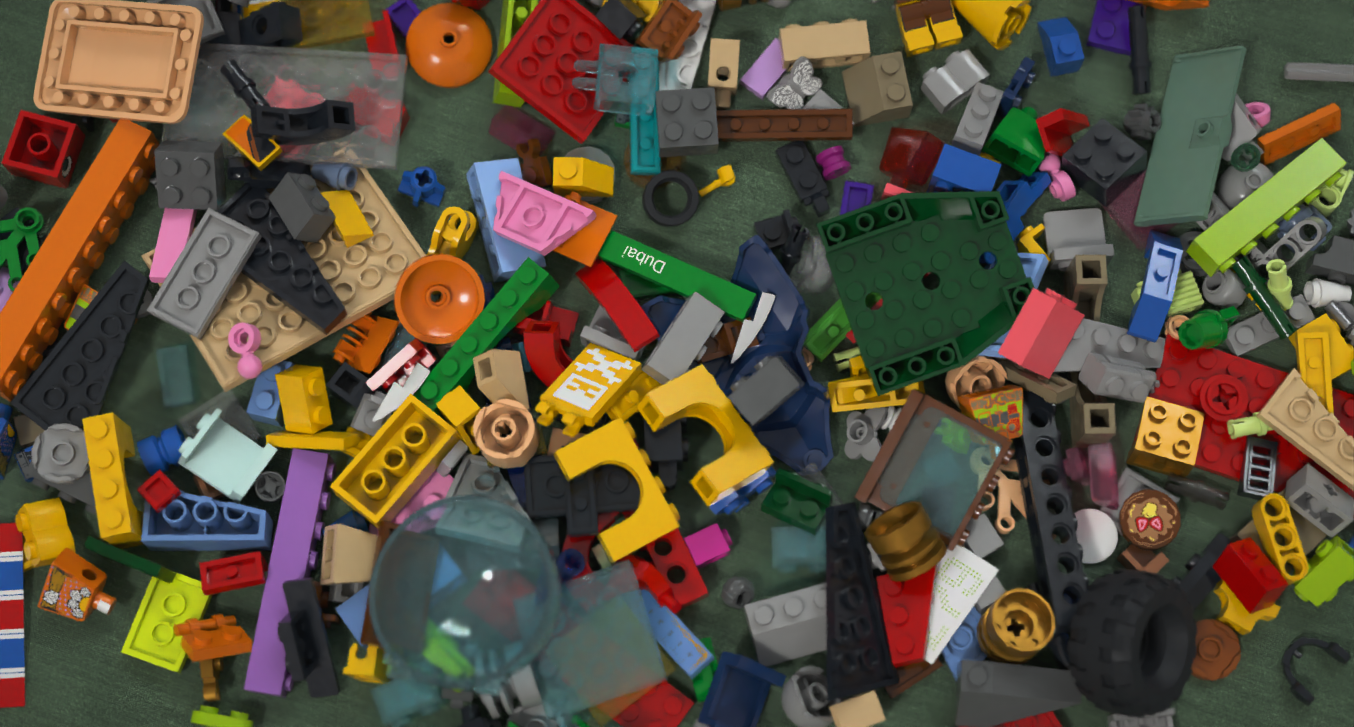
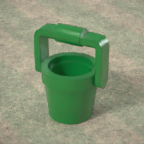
M1234 306L1219 312L1213 309L1199 311L1180 325L1178 331L1179 339L1186 348L1191 350L1215 348L1224 343L1228 335V327L1240 316V313Z

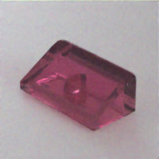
M505 105L492 118L488 131L490 135L515 150L516 144L526 143L529 150L527 140L537 138L541 146L539 156L542 155L555 135L553 130L508 105Z
M1111 443L1091 444L1088 446L1091 499L1098 505L1118 510L1120 507L1117 463L1113 445Z

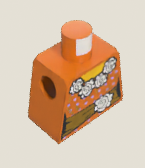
M65 548L51 563L37 607L81 622L85 621L95 609L109 615L116 604L117 598L103 592L107 579L105 572L72 550Z

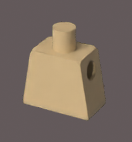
M711 38L708 88H715L716 109L719 110L730 109L731 95H737L740 40ZM726 76L728 80L720 81L718 77Z
M343 524L326 526L320 585L370 582L378 536Z

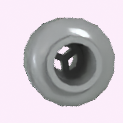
M1230 269L1224 274L1218 271L1212 277L1207 275L1203 281V296L1209 303L1221 310L1232 306L1237 308L1243 303L1247 295L1244 291V284L1238 275Z

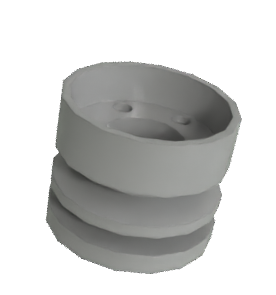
M526 641L506 647L507 662L504 663L501 662L495 651L489 653L491 667H489L484 655L474 657L475 679L478 691L492 719L502 716L500 702H502L508 715L514 713L513 698L518 697L524 710L545 703L536 664L531 657L532 653Z

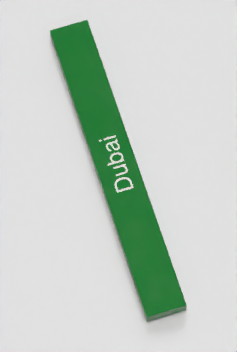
M613 230L610 231L597 258L684 297L688 298L694 292H697L723 310L725 315L740 322H744V319L747 318L757 299L756 293Z

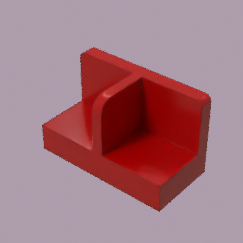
M547 300L541 309L519 322L512 328V331L524 336L523 332L530 320L560 322L562 346L570 347L579 314L555 307L552 301Z

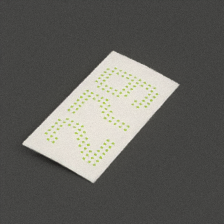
M956 545L953 552L947 549L945 556L936 564L938 569L934 583V599L931 606L930 629L925 659L930 664L934 663L999 571V569L976 554Z

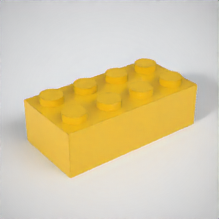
M410 394L330 487L336 496L379 530L380 522L384 520L391 522L461 438L454 427Z

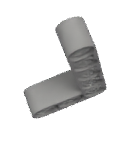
M1214 192L1208 219L1196 221L1204 231L1230 211L1227 205ZM1308 217L1295 225L1269 250L1258 239L1256 241L1258 245L1252 250L1251 256L1248 259L1261 277L1262 275L1259 270L1261 264L1267 265L1269 261L1274 259L1283 260L1287 267L1286 271H1288L1325 237L1327 232L1326 224L1319 217ZM1305 224H1312L1316 227V238L1311 239L1304 234ZM1283 244L1293 247L1295 255L1292 259L1283 256L1281 251ZM1239 254V255H1238L1236 258H1234V259L1237 261L1238 259H1240L1241 257H1243V255H1242V254Z

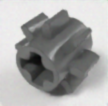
M1147 103L1135 104L1134 110H1129L1124 118L1125 130L1131 134V137H1137L1138 141L1150 140L1151 134H1155L1161 126L1159 112L1154 110V106L1148 107Z

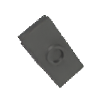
M1334 235L1325 244L1324 253L1314 254L1307 261L1304 273L1327 278V281L1354 285V240Z

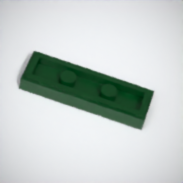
M88 536L84 544L88 550L164 582L172 583L176 575L175 572L90 536Z

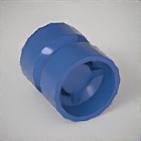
M178 425L161 431V437L157 438L151 435L137 441L139 454L151 476L159 469L163 473L168 471L170 464L176 467L180 466L178 462L182 454L178 450L186 439Z

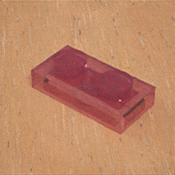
M1078 447L1067 449V458L1063 459L1066 475L1068 477L1071 476L1072 480L1084 486L1096 484L1091 455Z

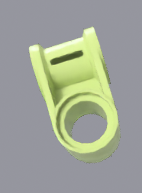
M1342 169L1340 173L1343 177L1331 188H1328L1327 185L1320 189L1322 194L1310 205L1314 206L1325 218L1330 216L1341 203L1343 195L1352 180L1354 170L1349 169L1346 171ZM1321 197L1326 199L1329 203V206L1321 203L1319 198Z

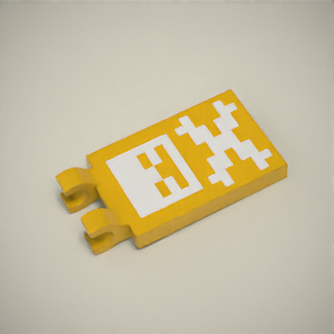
M590 342L540 396L541 402L535 408L537 412L541 413L536 420L537 423L548 427L560 413L564 415L561 422L567 424L562 433L574 438L584 424L593 427L642 372L641 363Z

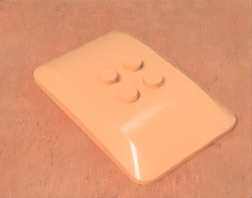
M54 0L49 9L33 100L35 105L47 112L167 124L183 121L189 109L204 26L202 12L195 7L119 0Z

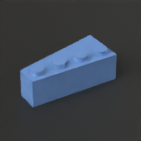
M180 490L182 494L159 514L145 500L141 541L150 551L271 550L273 520L266 510L233 502L226 503L214 500L208 496L188 494Z

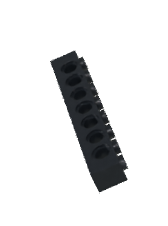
M1025 390L1023 391V434L1021 437L1013 438L1012 440L1040 595L1049 603L1055 616V631L1053 634L1071 632L1072 616L1077 611V603L1082 594L1087 593L1089 580L1087 574L1083 572L1081 562L1083 559V548L1078 543L1076 535L1078 527L1077 517L1075 514H1072L1070 503L1072 500V490L1066 482L1067 464L1065 457L1061 455V432L1059 428H1056L1054 418L1056 405L1045 401L1043 397L1031 391ZM1031 419L1038 422L1040 428L1035 427L1032 424ZM1036 448L1043 450L1045 456H1041L1036 451ZM1041 476L1046 477L1050 481L1051 485L1045 484L1042 481ZM1046 505L1052 506L1055 509L1056 515L1050 513ZM1052 534H1055L1060 538L1061 544H1058L1053 540ZM1057 563L1062 564L1066 568L1067 574L1062 573L1058 569ZM1063 593L1071 597L1072 604L1064 600Z

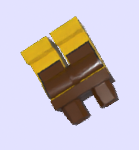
M894 0L893 4L907 57L932 51L933 47L937 50L961 43L963 34L960 26H958L951 0Z

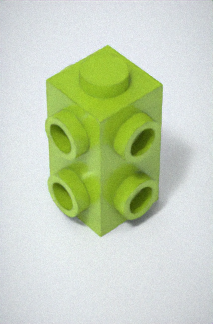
M1337 534L1330 541L1327 539L1317 547L1316 554L1307 561L1308 572L1306 576L1294 583V592L1304 602L1311 601L1316 607L1324 601L1329 602L1332 600L1344 582H1350L1354 579V549Z

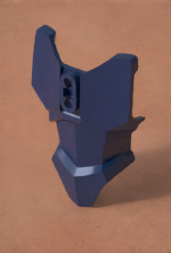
M754 235L739 247V255L730 282L756 293L757 299L747 316H750L751 321L754 320L762 292L776 296L763 326L756 335L759 345L746 349L734 363H731L733 356L731 354L702 364L713 375L717 385L725 396L728 397L734 392L731 386L743 376L752 377L757 372L754 367L768 355L773 358L775 356H782L805 385L758 425L752 426L734 403L733 405L741 418L748 423L760 444L771 455L789 465L801 476L814 474L829 464L834 457L830 429L831 399L829 392L821 383L814 381L802 353L809 332L807 319L811 311L772 250L761 236ZM658 296L641 306L660 335L657 338L658 342L686 300ZM725 314L720 319L723 324L736 320ZM693 360L688 369L692 370L699 366L697 361Z

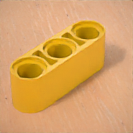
M1268 494L1253 505L1252 517L1265 555L1289 585L1306 576L1308 563L1288 503L1279 494ZM1265 504H1270L1274 508V517L1266 513ZM1275 533L1283 536L1285 539L1284 546L1276 543ZM1285 562L1290 563L1294 567V576L1286 573L1284 568Z

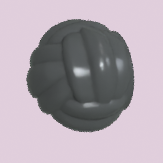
M735 576L729 578L723 585L721 592L723 602L732 608H744V605L750 604L754 598L753 583L745 577Z

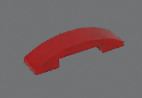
M597 258L592 267L585 266L575 273L589 294L594 296L617 326L620 334L634 352L660 337L641 306L602 259Z

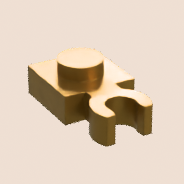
M223 657L200 661L203 697L208 702L221 700L218 679H220L219 671L224 669Z

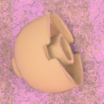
M977 355L966 365L947 371L945 378L946 392L952 402L960 409L957 396L1004 386L1007 373L1002 365L993 358Z

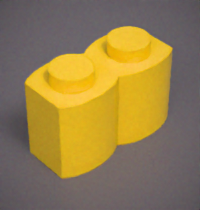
M59 497L22 505L18 514H16L15 521L18 531L23 532L26 539L24 543L25 556L27 560H31L34 568L51 565L65 548L76 553L74 540L67 526L65 510Z

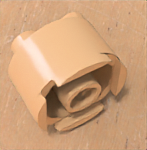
M511 399L495 401L496 403L488 407L485 406L477 414L473 425L475 441L484 457L493 465L501 468L523 467L537 451L540 440L538 427L531 413L520 402ZM509 430L512 431L510 435L502 438V434H507Z

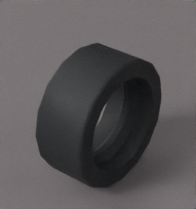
M675 170L663 171L652 177L645 186L642 195L643 208L647 216L656 224L665 227L679 226L690 220L696 212L699 204L698 189L694 181L685 173ZM672 181L679 183L687 193L688 202L686 208L676 216L664 215L654 205L653 196L655 190L664 182Z

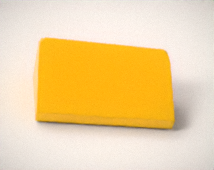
M338 190L321 193L329 202V207L336 217L333 224L347 248L374 236L350 191Z

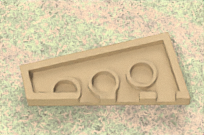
M1293 368L1256 417L1354 491V439L1345 433L1338 424L1339 420L1333 413H1329L1318 400L1319 396L1312 388L1309 389L1301 380L1299 372Z

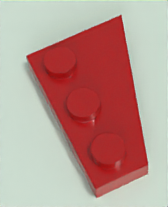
M937 565L921 575L906 581H893L888 574L876 577L892 663L895 668L924 662L926 659Z

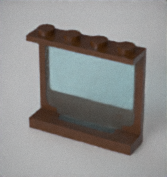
M914 388L854 498L863 503L869 502L884 511H888L906 502H921L931 519L932 524L930 528H935L938 531L940 539L943 540L944 544L948 545L947 549L953 552L956 545L963 547L971 531L965 528L970 519L973 518L977 521L985 506L984 503L980 502L986 491L992 493L1000 477L995 475L1000 464L1007 466L1015 451L1010 448L1013 441Z

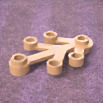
M979 447L970 456L971 469L978 475L977 493L996 460L991 459L988 447ZM981 458H987L990 464H984ZM1010 459L1007 466L1000 464L995 473L1000 479L996 484L998 486V511L994 527L998 533L1003 535L1008 534L1015 527V520L1010 515L1011 502L1026 518L1020 480L1008 479L1002 472H1018L1017 462L1014 459ZM1048 479L1043 480L1045 484L1051 485ZM986 491L983 497L988 500L989 504L985 505L982 511L989 510L995 503L994 495ZM1005 520L1009 528L1002 527L1000 521ZM1052 534L1053 540L1056 538L1057 535Z

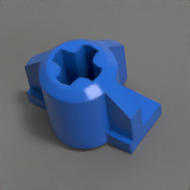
M426 166L418 167L413 172L404 171L398 188V192L413 197V206L418 207L420 201L439 208L446 188L437 182V175L434 170Z

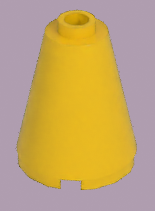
M951 0L952 5L998 51L1010 46L1013 41L1009 38L1014 32L1020 34L1031 12V6L1028 5L1030 0Z

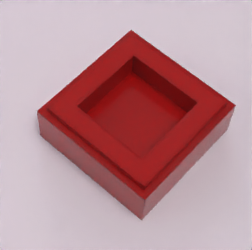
M160 469L137 489L138 493L158 514L182 494Z

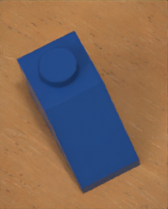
M1067 17L1038 22L1037 25L1050 77L1079 72L1085 58L1078 32Z

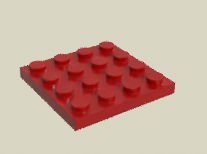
M540 0L489 69L488 73L582 144L628 80L629 61L642 60L644 54L625 39H618L596 16L576 0Z

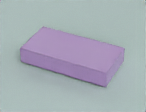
M777 38L774 39L740 79V84L761 100L767 96L768 92L786 73V69H783L780 44Z

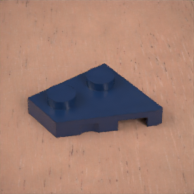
M1024 57L1009 87L1006 88L1001 97L996 116L1004 119L1011 108L1019 107L1023 97L1019 96L1023 87L1028 89L1036 75L1032 72L1035 61Z

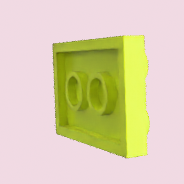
M176 573L172 583L152 577L121 652L181 674L188 655L181 647L182 636H175L174 625L184 623L186 619L197 618L198 621L203 620L213 594L205 596L202 592L201 581Z

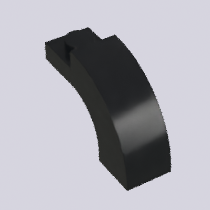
M326 99L318 105L307 108L287 109L255 105L251 108L253 137L274 139L278 145L323 143L345 137L356 131L354 104L351 102Z

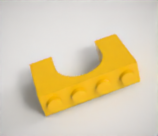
M703 364L648 392L637 406V409L654 432L683 417L703 419L718 431L724 445L723 456L701 468L691 480V484L708 507L761 477L774 463L768 450L760 444L748 423L741 418L734 408L732 401L725 396L713 375L706 370Z
M113 412L83 418L100 537L119 549L143 545L141 537L144 513L137 509L132 501L124 469V458L136 456L131 427Z
M621 417L555 451L553 455L567 482L598 466L606 464L621 466L628 470L636 479L640 490V501L634 514L597 536L611 564L679 527L677 521L680 520V515L673 503L667 504L663 496L666 490L658 476L653 477L648 469L651 462L644 449L638 450L633 439L636 438V434L629 422L624 423Z

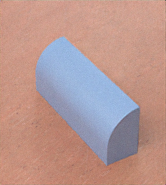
M518 158L473 163L466 174L494 282L508 281L528 257L543 269L546 267L543 255L503 238L493 230L494 217L497 214L496 199L500 195L501 190L499 174L503 171L523 180Z

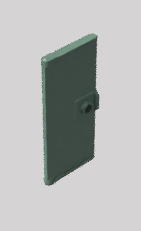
M1232 46L1174 56L1160 113L1161 126L1155 134L1133 223L1135 226L1148 227L1208 219L1223 148L1228 146L1232 132L1231 113L1247 50L1244 46Z

